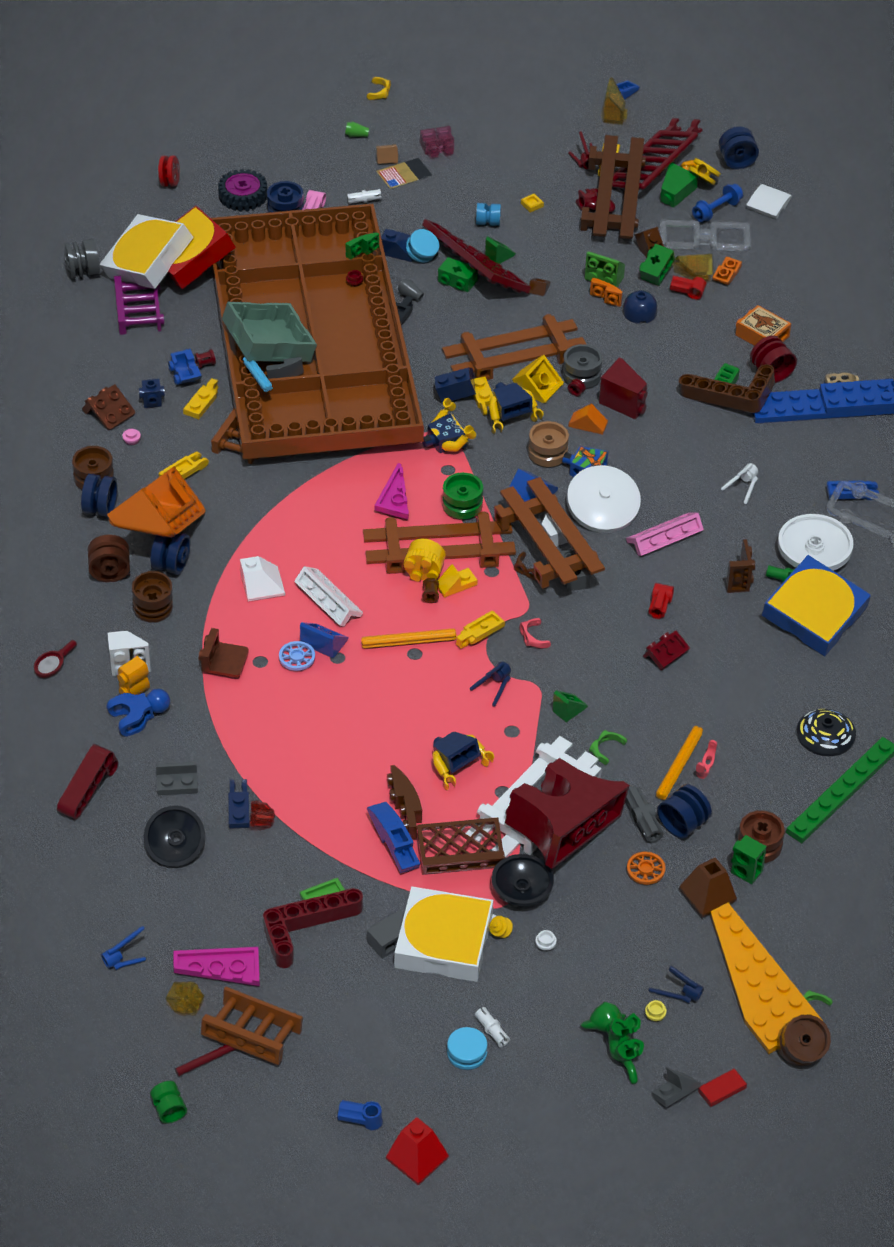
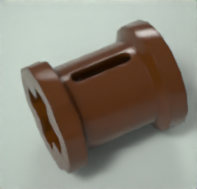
M427 578L423 581L424 592L422 593V599L427 603H434L439 599V593L437 592L439 581L437 579Z

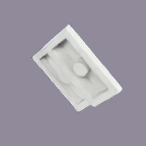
M761 184L751 196L746 207L777 220L782 209L785 210L792 195Z

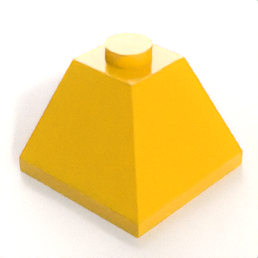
M545 355L540 356L527 365L512 379L520 387L531 391L535 400L541 403H545L564 383Z

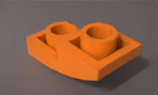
M726 256L722 265L718 266L712 280L727 285L730 284L740 270L742 261Z
M592 278L590 295L605 298L604 303L621 307L623 292L608 282Z

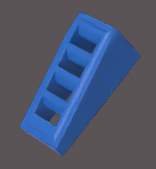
M629 80L612 85L607 88L606 99L618 104L638 91L640 87Z

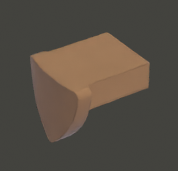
M396 144L376 146L377 164L398 163V148Z

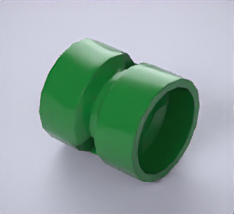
M173 1081L159 1083L150 1092V1097L163 1123L176 1122L187 1113V1107L180 1096L179 1088Z

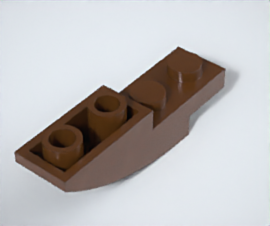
M391 765V774H387L388 786H392V789L389 790L390 801H394L395 809H400L401 817L405 816L403 824L412 840H416V823H422L421 802L407 776L395 765Z

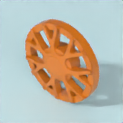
M639 852L628 860L627 873L633 881L639 884H654L663 878L665 863L657 854ZM644 857H650V860H644ZM635 859L639 861L638 865L633 862ZM658 861L660 865L654 866V863ZM631 869H638V871L631 872ZM654 871H660L661 874H656ZM638 875H642V876H644V877H643L642 879H640V878H638L637 876H638ZM647 876H652L653 879L648 880Z

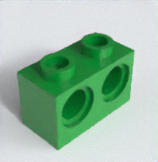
M747 835L741 841H736L732 849L734 855L731 859V873L752 885L763 872L767 846Z

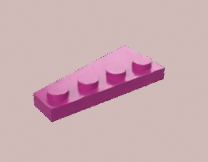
M258 947L173 951L174 973L260 986Z

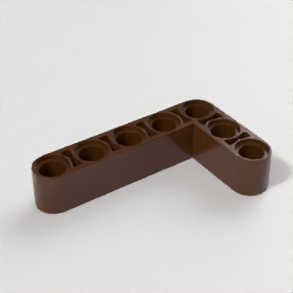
M768 364L758 368L749 387L691 374H684L679 378L680 394L685 398L751 413L759 412L762 409L775 384L774 368Z

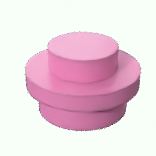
M128 429L122 435L123 440L128 445L137 444L141 438L140 432L136 429Z

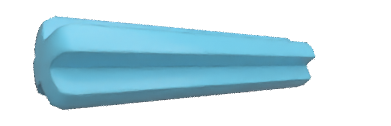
M244 356L245 366L263 391H271L273 388L272 384L256 361H247Z

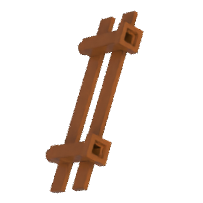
M547 314L543 317V326L475 340L472 333L464 332L461 334L462 343L442 347V352L446 359L468 355L470 361L451 365L452 372L470 367L473 369L474 378L486 377L487 380L493 379V369L536 360L542 355L546 357L557 355L558 363L563 364L564 353L568 348L578 344H586L583 337L566 339L564 333L577 331L578 329L573 319L557 322L554 315ZM549 336L553 342L547 345L484 358L481 352Z
M541 477L527 481L528 487L536 496V498L527 501L521 498L514 486L500 490V494L509 507L503 508L501 504L494 506L495 521L501 530L505 531L509 529V523L519 520L549 564L543 565L541 561L534 563V577L542 589L549 587V580L558 577L563 584L576 581L577 576L574 572L587 568L591 575L605 570L604 565L598 558L597 552L591 549L558 503L556 495L551 493ZM546 511L576 554L564 558L534 515Z
M485 511L478 513V522L397 527L396 519L388 517L385 520V528L363 529L364 542L387 541L388 549L365 551L367 564L386 563L387 574L405 573L403 564L409 548H400L399 540L480 535V544L442 546L446 553L445 559L480 557V568L499 567V556L516 555L514 541L493 543L492 535L512 533V525L509 523V529L502 531L496 521H490L489 514Z

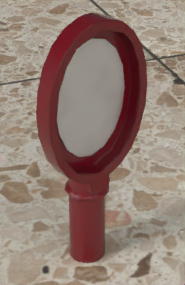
M71 640L59 651H48L39 656L34 663L35 674L42 678L56 674L63 666V657H66L77 646L76 641Z

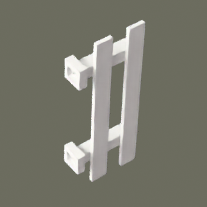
M561 736L551 745L549 743H541L536 750L539 758L492 806L490 804L480 805L477 810L480 819L496 817L499 819L500 831L506 834L502 838L505 858L520 843L524 845L523 852L531 855L538 848L529 838L505 823L506 809L510 804V793L512 790L524 783L534 786L546 774L545 769L547 765L551 762L553 763L558 758L589 775L600 778L602 768L595 765L599 760L597 757L586 751L578 760L565 754L572 747L573 743ZM485 825L483 830L489 833L495 825ZM471 827L465 834L471 837L476 830ZM478 833L474 840L480 843L485 836ZM495 845L492 851H498V846Z

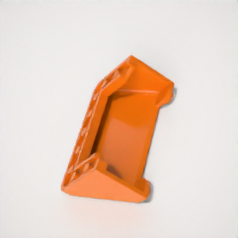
M174 466L108 513L107 516L109 517V522L114 527L173 538L203 515L205 508Z

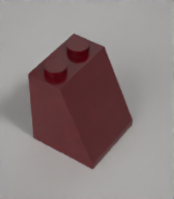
M619 357L601 377L599 404L635 420L641 414H644L647 408L645 404L648 395L647 383Z

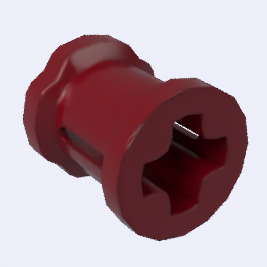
M212 349L205 353L194 354L195 362L199 369L208 364H216Z

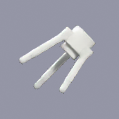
M752 463L747 464L734 478L721 487V490L723 491L740 477L745 482L751 481L744 500V504H747L753 487L758 480L756 476L758 468Z

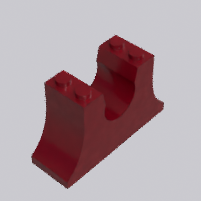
M558 758L553 763H549L545 769L546 776L541 784L542 791L526 783L512 790L510 793V804L506 809L505 823L529 838L542 852L545 858V865L553 869L621 817L629 784L624 781H610L597 778Z

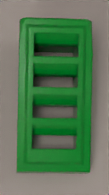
M724 363L714 380L735 384L739 379L740 369Z

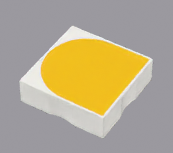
M137 214L102 260L100 267L110 279H114V276H121V281L134 282L140 286L155 289L167 274L173 262L182 254L194 237L183 223Z
M411 886L394 953V968L421 973H437L451 978L478 982L483 960V947L488 939L489 926L493 917L494 900Z

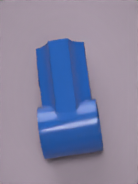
M342 1100L339 1105L338 1120L363 1124L368 1130H377L383 1124L382 1108L380 1104L374 1101L361 1104Z

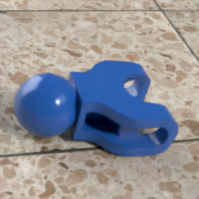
M153 689L147 696L144 693L139 695L123 693L108 701L107 710L114 717L127 715L119 722L120 733L127 737L141 732L145 728L147 721L154 718L153 713H163L170 705V696L162 689Z

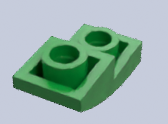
M379 233L362 235L345 243L346 258L351 260L362 252L368 255L378 249Z

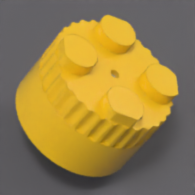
M416 539L410 544L403 565L410 578L416 582L424 581L427 578L437 579L446 553L443 547L435 541Z

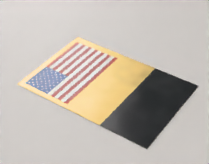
M419 158L376 171L390 189L432 176Z

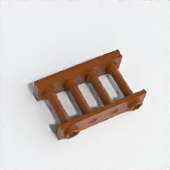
M235 407L211 440L213 453L219 454L222 449H230L242 453L241 445L228 442L229 438L235 437L239 439V432L236 431L238 426ZM258 458L248 459V463L252 464Z
M225 987L223 1008L216 1017L205 1014L201 1024V1035L279 1065L283 1057L282 1042L290 1031L297 1034L302 1032L303 1017L237 990ZM232 1008L244 1012L235 1025L224 1021ZM251 1016L263 1020L254 1033L243 1029ZM271 1023L282 1027L274 1040L263 1037Z

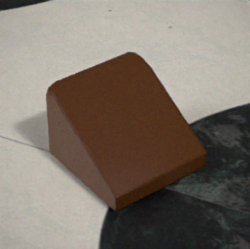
M539 278L530 280L529 286L531 289L529 293L544 296L550 286V281Z

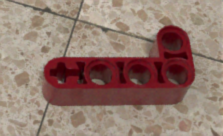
M96 744L91 746L58 802L57 811L75 820L81 816L105 774L112 776L117 770L118 760L112 751Z

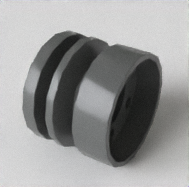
M94 239L82 240L81 249H79L77 242H73L74 250H71L70 243H65V265L71 278H76L75 270L78 271L79 277H82L83 269L85 268L88 275L100 274L98 252Z

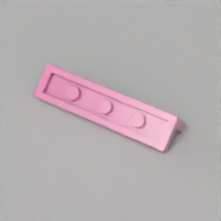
M688 512L629 536L626 540L627 543H634L638 556H642L703 531L704 528L699 513Z

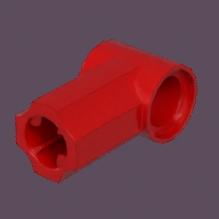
M673 276L670 290L686 293L690 298L698 300L702 297L707 284L701 277L687 279Z
M655 583L649 607V614L653 618L660 619L665 616L668 604L672 601L673 586Z

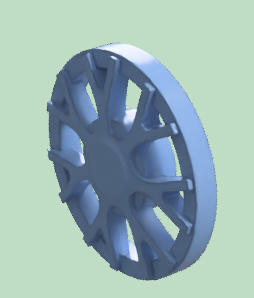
M302 641L289 642L280 649L279 661L282 666L289 670H304L314 663L315 651L308 643Z

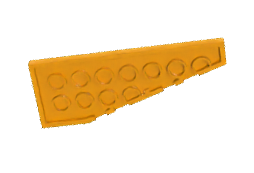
M726 903L711 911V919L721 945L722 954L725 957L726 966L738 998L744 1023L766 1052L770 1054L778 1050L777 1037L780 1029L787 1022L799 1015H813L818 1018L820 1016L732 906Z

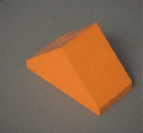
M591 403L573 413L568 427L603 435L608 420Z

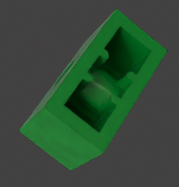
M655 244L653 249L649 250L645 262H642L639 267L641 279L660 286L675 261L674 250Z
M449 257L438 268V282L467 293L478 281V270L471 268L469 264Z

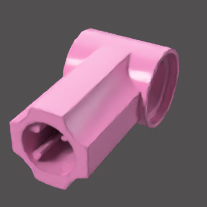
M309 190L302 210L323 208L326 202V193Z

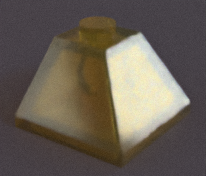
M610 77L605 96L603 123L623 125L624 119H627L628 109H625L626 102L613 77Z
M712 254L675 257L674 263L693 277L709 279L708 276L713 275Z

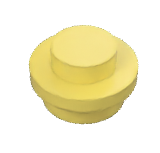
M651 1001L645 1008V1015L652 1021H660L666 1016L667 1010L661 1001Z

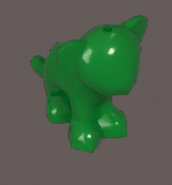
M603 1002L594 1009L590 1019L584 1021L581 1027L607 1032L609 1051L612 1058L626 1067L631 1084H636L638 1077L632 1059L642 1054L644 1042L635 1038L631 1039L630 1034L635 1033L640 1028L641 1020L634 1013L626 1018V1014L621 1013L616 1005Z

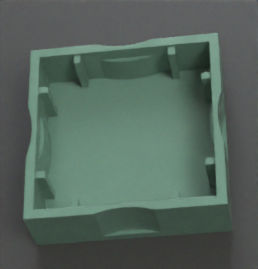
M227 302L222 320L247 361H284V359L302 357V362H311L317 344L309 331L301 323L300 317L290 303L258 304L251 302Z

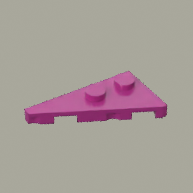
M398 463L375 503V511L408 520L409 510L403 468Z

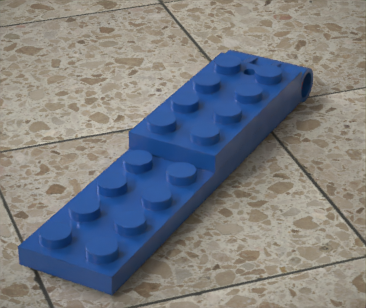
M881 379L820 384L819 389L770 392L762 409L759 412L753 413L755 423L894 414V380Z

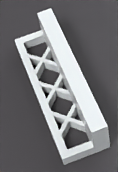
M304 566L294 581L340 626H345L351 616L361 617L363 614L319 569Z

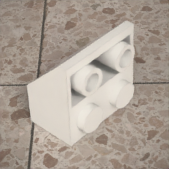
M129 631L108 633L112 676L118 675V668L136 656L147 664L148 671L151 672L149 646L146 641Z

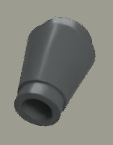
M404 279L398 286L400 294L412 297L418 302L424 296V293L411 280Z

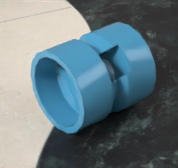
M477 203L476 225H486L489 223L492 226H500L501 204H491L488 206L487 203Z

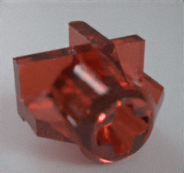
M260 800L252 801L250 826L271 827L275 819L274 809L267 803L260 802Z

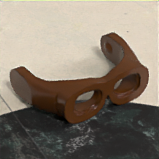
M523 551L514 564V570L532 580H536L534 575L529 573L534 574V569H527L522 563V560L526 557V552Z

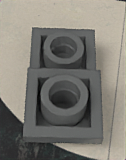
M302 357L284 359V364L266 366L268 379L293 377L304 373Z

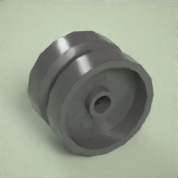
M578 344L568 348L564 353L563 378L565 382L569 384L575 378L580 379L585 384V388L593 387L599 383L602 370L601 352L587 344Z

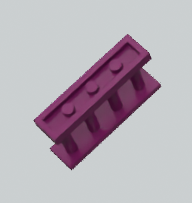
M114 276L119 334H127L126 327H129V325L157 323L158 332H161V324H164V315L160 314L157 290H160V283L153 289L136 283L125 284V282L122 283L121 276ZM153 289L154 293L150 294H123L126 293V291ZM155 300V305L131 307L124 305L127 302ZM156 312V316L125 317L131 313Z

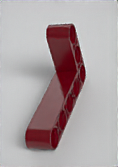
M352 888L267 909L263 914L264 931L276 965L280 968H288L293 965V944L288 932L359 915L363 910L362 892Z

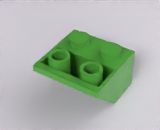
M588 251L586 253L585 280L591 281L592 278H597L618 287L624 278L625 264Z

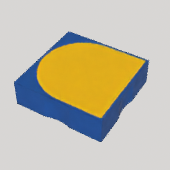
M807 555L765 602L762 616L783 630L794 634L803 643L826 656L840 640L843 632L853 625L867 609L871 595L810 555Z

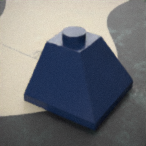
M385 229L381 236L385 256L412 262L413 259L406 251V242L411 235Z

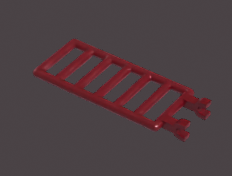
M672 118L665 130H659L644 144L643 154H664L670 156H643L646 157L645 162L661 164L659 166L645 165V167L641 168V171L652 173L640 174V180H643V182L639 183V190H644L698 137V133L703 131L702 128H698L700 119H694L686 131H681V127L676 126L679 119ZM661 137H678V138H687V139H686V140H672V139H660V138H661ZM652 145H663V146H679V147H678L677 149H672V148H657V147H651V146H652ZM620 167L614 173L613 188H625L626 182L616 180L626 179L627 173L624 172L628 168Z

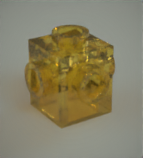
M174 982L165 999L175 1013H196L204 995L195 982Z

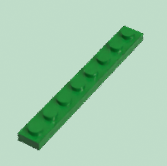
M884 737L877 741L786 828V834L801 844L807 840L894 756V743Z

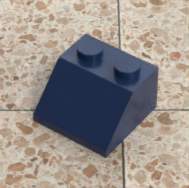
M470 367L435 377L436 391L442 403L446 398H450L453 401L476 394L474 373Z

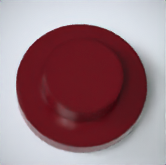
M351 270L346 276V282L353 286L359 285L363 282V276L360 271Z

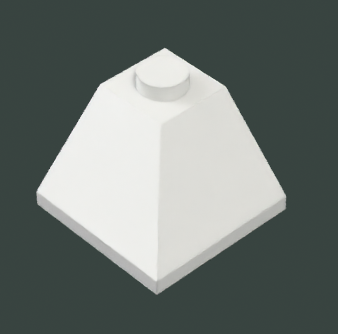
M259 556L240 559L241 578L248 602L285 596L278 566Z

